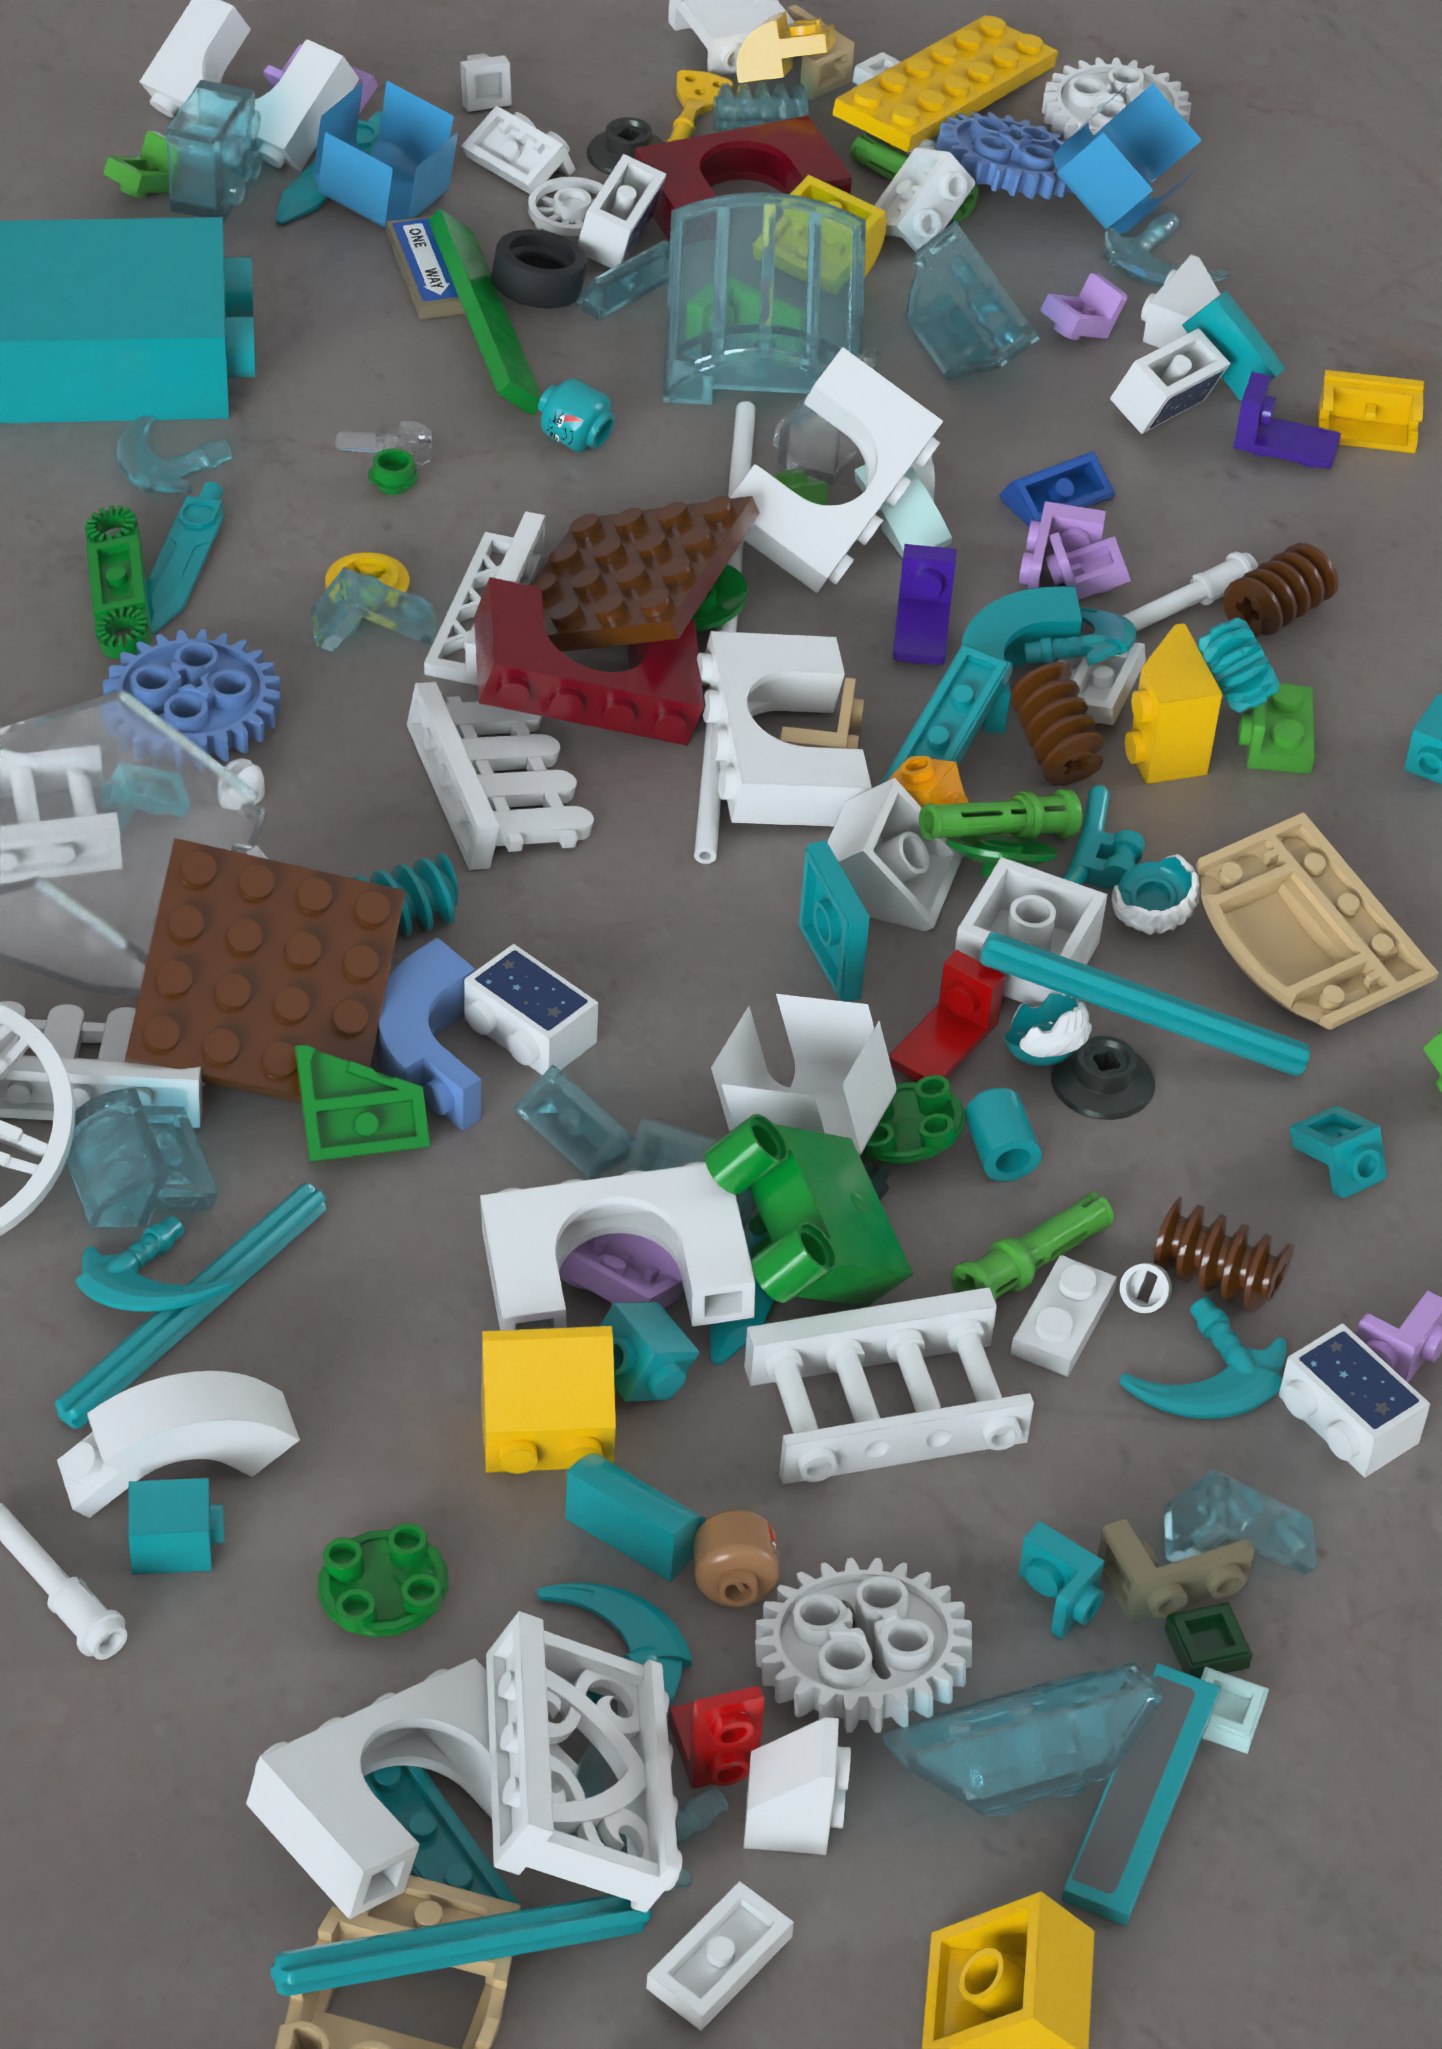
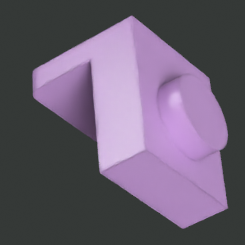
M1091 273L1079 297L1048 293L1040 311L1055 322L1053 328L1058 333L1069 339L1079 340L1081 336L1107 339L1127 301V295L1102 275Z
M1059 532L1049 535L1054 554L1045 556L1054 584L1057 586L1065 583L1066 587H1076L1078 600L1097 593L1108 592L1116 586L1131 581L1115 536L1066 553Z
M1427 1290L1399 1329L1367 1313L1358 1324L1356 1336L1408 1383L1424 1360L1434 1363L1442 1352V1297Z

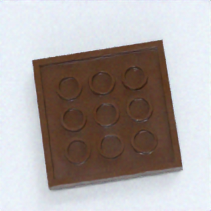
M719 496L708 502L693 504L674 502L663 508L648 510L630 508L618 514L598 516L591 513L577 518L571 523L570 530L558 547L551 552L548 557L549 560L540 573L529 584L542 590L544 627L551 642L559 651L564 652L679 639L759 516L760 512L753 496L731 499L728 496Z
M174 838L124 1062L174 1069L201 1067L202 1082L300 1104L301 1097L295 1046L307 1045L316 1048L315 1050L370 1068L405 890Z

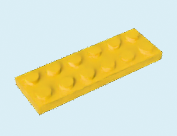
M984 15L837 97L832 115L908 153L919 147L924 140L936 137L939 134L941 123H946L947 117L956 118L958 113L970 117L971 112L982 110L1055 67L1058 50L1044 44L1042 39L1035 35L1023 34L1007 26L1006 22L998 17Z

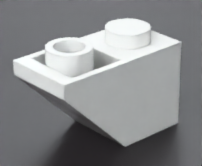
M1190 255L1178 270L1172 269L1165 280L1164 286L1156 294L1151 293L1146 299L1141 313V319L1146 322L1143 342L1161 348L1188 334L1182 324L1220 295L1199 257Z
M824 1717L751 1751L744 1833L745 1849L826 1855L830 1828L843 1829L845 1795L849 1784L851 1748L838 1747L839 1718Z

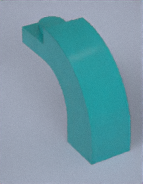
M1040 587L1001 597L984 607L974 616L964 632L962 644L1011 662L1012 670L1027 664L1025 643L1040 641V638L1051 637V640L1080 636L1082 617L1076 587ZM1009 681L1005 684L982 724L984 733H1005L1011 694Z

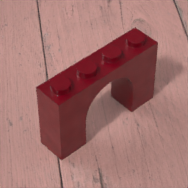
M808 115L635 148L636 160L666 173L653 218L674 250L719 241L721 202L711 186L731 180L757 181L778 189L788 197L810 175L851 194L852 176Z
M489 577L474 615L478 701L480 704L687 746L704 708L702 682L697 662L698 646L694 620H690L679 639L629 644L627 649L629 670L621 672L599 671L571 660L551 642L544 627L541 588Z

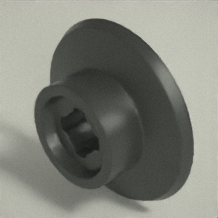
M623 117L611 121L606 126V131L597 135L590 142L586 154L589 162L596 169L610 175L623 154L635 159V148L664 142L652 133V128L647 122L637 118Z
M1096 1036L1088 1039L1081 1048L1077 1049L1065 1061L1053 1065L1051 1070V1084L1057 1097L1073 1111L1095 1119L1115 1120L1130 1117L1143 1110L1150 1103L1155 1092V1079L1148 1064L1140 1055L1134 1052L1129 1044L1116 1037Z

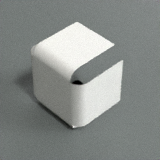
M776 994L795 1061V1074L791 1087L779 1084L768 1073L750 1006H748L711 1067L729 1131L753 1114H760L776 1125L851 1138L860 1156L896 1093V1084L880 1021L874 1028L868 1004Z

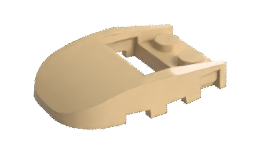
M410 1875L403 1893L351 1919H348L338 1907L332 1906L318 1929V1940L314 1946L520 1910L521 1905ZM512 1956L453 1966L456 1969L485 1976V1986L462 2049H491L501 2026ZM336 1988L290 1996L285 2024L279 2027L275 2049H456L327 2013Z

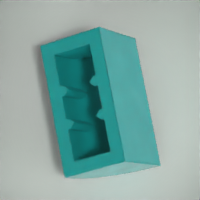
M1227 289L1182 324L1187 333L1199 328L1231 363L1222 375V378L1240 402H1242L1251 372L1270 375V381H1272L1286 369V366Z
M592 1453L586 1455L567 1470L565 1519L669 1582H672L693 1558V1541L698 1527L706 1518L599 1454Z

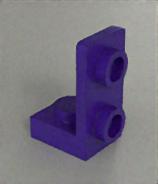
M1251 372L1241 402L1233 448L1248 451L1258 456H1271L1298 462L1308 467L1332 468L1341 434L1337 431L1273 418L1276 397L1268 396L1271 376Z
M904 544L892 656L894 660L915 664H945L957 549Z

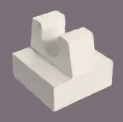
M485 53L467 56V61L460 62L462 102L468 112L491 109L496 105L498 107L512 105L510 62L505 55L490 57Z

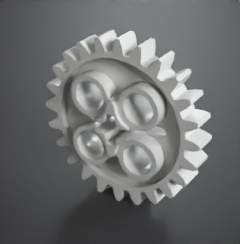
M1116 57L1112 60V64H1105L1101 58H1096L1095 65L1092 66L1080 60L1078 61L1077 69L1066 65L1064 66L1063 74L1054 73L1052 82L1046 83L1042 113L1045 114L1044 123L1052 125L1051 133L1063 134V141H1066L1122 88L1124 89L1089 121V128L1093 136L1152 83L1182 118L1189 123L1191 102H1188L1189 93L1180 91V81L1168 82L1169 73L1153 74V65L1140 69L1137 68L1138 63L1136 60L1131 61L1128 65H1122L1119 58Z
M847 1558L845 1571L836 1572L825 1562L821 1563L820 1578L814 1579L806 1573L799 1572L797 1573V1589L779 1585L777 1587V1602H764L763 1619L756 1620V1667L761 1668L763 1686H775V1701L778 1704L794 1699V1716L798 1718L812 1710L818 1711L819 1720L824 1717L844 1718L845 1730L849 1733L854 1731L859 1720H868L874 1732L879 1733L883 1727V1718L892 1717L897 1724L905 1728L908 1727L909 1711L914 1710L920 1715L930 1718L933 1716V1699L950 1704L953 1701V1686H965L966 1668L972 1667V1622L965 1619V1605L963 1602H951V1587L944 1585L931 1589V1573L929 1572L910 1579L907 1577L906 1563L902 1562L892 1572L883 1571L881 1558H875L868 1570H860L853 1558ZM853 1618L855 1620V1628H853ZM872 1659H875V1670L872 1667Z

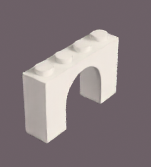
M191 0L139 81L152 97L149 101L150 104L166 116L173 117L175 113L184 116L191 126L202 133L209 134L211 130L220 133L227 143L241 151H245L247 147L256 150L263 160L277 168H281L283 164H286L298 171H302L317 147L321 116L353 90L359 80L358 76L343 55L306 39L281 80L267 94L245 103L223 101L220 99L222 76L251 29L233 5L222 0Z
M842 347L815 383L804 404L846 434L859 448L867 471L864 493L856 499L841 505L827 506L815 504L803 499L765 470L754 464L730 496V499L753 496L760 512L743 540L815 593L819 592L827 579L835 585L839 582L854 561L852 557L847 555L856 540L864 546L867 544L883 522L881 518L875 515L885 501L893 507L912 482L904 476L911 465L915 462L923 468L941 443L933 437L943 422L940 418L844 347Z
M721 631L710 632L706 652L698 653L697 655L701 682L705 690L703 718L705 723L712 724L711 758L713 761H719L720 763L718 792L721 800H727L731 822L835 826L845 801L872 789L863 749L803 747L789 744L765 732L752 717L770 711L834 713L845 675L837 638Z
M692 1162L682 1167L647 1172L635 1170L619 1176L591 1180L571 1179L556 1185L527 1189L508 1188L498 1193L480 1195L482 1232L500 1330L567 1328L566 1307L559 1276V1270L564 1260L575 1248L584 1242L598 1236L615 1233L633 1234L650 1239L662 1246L673 1257L682 1277L692 1327L754 1318L755 1278L736 1195L725 1191L718 1185L707 1169L705 1162Z
M475 1658L449 1670H437L423 1682L397 1694L392 1692L384 1694L374 1701L372 1705L344 1718H331L317 1730L289 1743H276L260 1755L256 1763L255 1775L246 1803L247 1806L348 1919L405 1891L419 1847V1843L373 1794L366 1784L365 1775L381 1768L402 1765L422 1767L438 1772L460 1785L492 1818L487 1670ZM558 1744L550 1745V1754L566 1765L575 1776L579 1766ZM551 1780L552 1792L558 1793L561 1789Z

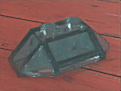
M956 221L917 249L914 263L917 268L911 282L905 319L947 380L1001 368L1040 339Z
M1126 1663L1112 1667V1670L1087 1672L1060 1678L935 1713L930 1718H920L908 1723V1727L883 1733L884 1746L908 1771L982 1816L987 1814L995 1816L1009 1815L1022 1809L1025 1803L1049 1796H1074L1083 1792L1087 1785L1109 1779L1163 1699L1162 1685L1136 1663Z

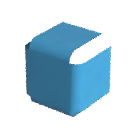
M386 81L379 138L373 151L369 155L364 153L356 139L363 89L362 82L321 116L314 177L318 183L320 194L386 229V221L417 218L449 189L458 132L450 138L453 122L451 114Z
M1153 83L1093 136L1089 128V121L1124 89L1122 88L1054 153L1053 160L1058 169L1056 174L1105 230L1109 228L1113 232L1120 234L1128 232L1167 200L1199 168L1198 166L1162 197L1151 198L1147 196L1153 191L1150 184L1202 141Z

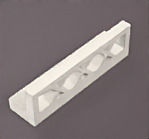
M525 511L514 537L489 532L484 533L426 657L424 675L478 686L475 627L473 625L472 629L466 632L460 622L474 618L481 600L475 589L486 586L489 577L529 585L535 579L545 556L546 515ZM492 552L505 555L501 565L496 566L490 559ZM465 649V663L443 659L445 655Z

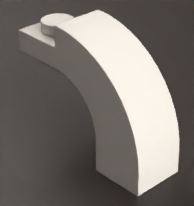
M195 1371L165 1376L142 1383L103 1402L87 1413L93 1432L57 1459L72 1510L91 1518L128 1489L129 1481H138L143 1476L160 1467L184 1460L209 1459L225 1463L253 1477L300 1441L282 1391L259 1379L244 1374L226 1371Z

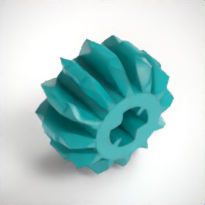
M1238 617L1228 622L1223 621L1210 628L1208 633L1198 639V649L1231 709L1239 713L1251 707L1254 709L1267 702L1269 697L1278 692L1279 680L1246 621Z

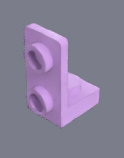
M1045 501L1041 522L1031 520L1026 551L1034 552V554L1024 552L1019 583L1028 585V589L1040 588L1046 563L1045 556L1054 554L1049 535L1059 532L1066 553L1102 541L1106 511Z

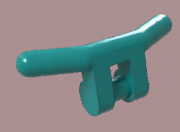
M1095 785L1088 792L1081 834L1069 868L1061 878L1080 885L1087 883L1113 890L1115 885H1119L1122 876L1141 861L1146 842L1139 833L1132 830H1121L1116 834L1104 832L1110 792L1103 785Z

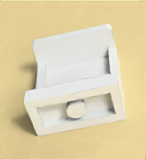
M669 0L668 22L675 31L692 28L708 50L707 71L718 76L737 73V58L745 39L766 19L775 14L786 12V10L778 0ZM787 13L789 28V26L794 25V20Z

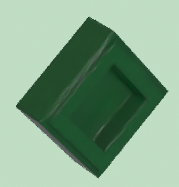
M1229 1602L1167 1615L1164 1629L1184 1673L1201 1679L1205 1667L1222 1673L1250 1668L1253 1654Z

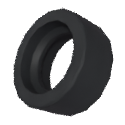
M533 229L512 231L502 236L496 245L491 273L492 282L502 295L516 303L545 309L566 307L576 302L582 292L587 259L585 252L575 242L562 235Z

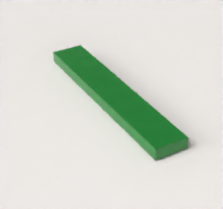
M439 209L429 219L430 227L498 395L527 414L534 415L538 411V403L542 395L499 291L493 285L491 272L474 231L442 209Z

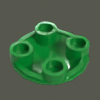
M929 1075L918 1082L897 1084L896 1093L862 1154L869 1159L887 1164H904L934 1157L952 1146L964 1130L966 1112L960 1098L952 1093L949 1080L943 1076Z
M402 1523L395 1526L392 1530L369 1531L354 1538H337L326 1545L323 1551L324 1565L318 1575V1599L328 1618L348 1632L367 1637L397 1636L420 1627L440 1609L449 1590L448 1566L439 1550L428 1542L425 1530L416 1524Z

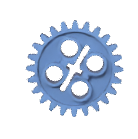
M971 112L970 117L958 113L956 118L947 117L946 123H941L935 150L950 152L974 179L975 185L989 184L991 185V190L995 192L1000 188L1006 189L1011 196L1021 192L1029 199H1033L1035 194H1039L1045 199H1050L1052 194L1061 198L1065 196L1066 192L1073 194L1056 174L1058 169L1053 160L1055 151L1065 142L1061 141L1062 135L1060 133L1051 134L1046 131L1047 127L1030 126L1029 120L1026 119L1016 122L1010 115H1006L1004 119H1001L992 112H988L987 117L976 112Z
M204 629L199 631L195 639H188L183 630H178L176 640L168 641L163 635L157 634V645L153 647L139 641L136 643L137 655L122 652L120 654L121 665H110L109 679L103 680L104 718H108L109 731L119 732L120 744L122 746L135 742L136 755L138 756L150 750H155L157 763H161L169 755L176 756L178 766H184L189 756H196L201 766L207 765L208 755L216 754L224 762L229 761L228 749L234 748L239 752L248 753V739L262 743L265 740L264 729H274L276 727L275 715L281 713L280 677L275 676L274 663L263 662V651L261 649L248 653L247 641L244 639L232 646L229 645L228 635L224 632L214 641L207 640V633Z

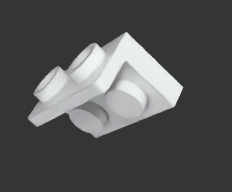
M497 105L461 145L466 157L529 194L535 187L547 181L556 170L568 177L576 170L568 155L570 148L559 135L552 131L545 134L536 129L535 125L525 115L519 112H515L512 115Z
M915 148L874 205L886 211L885 235L901 237L917 254L926 255L975 186V181L950 152Z

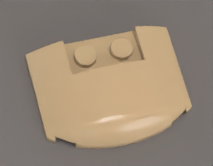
M1304 812L1197 860L1196 873L1200 876L1201 899L1207 916L1223 946L1238 967L1261 991L1299 1017L1331 1030L1435 981L1439 975L1435 967Z

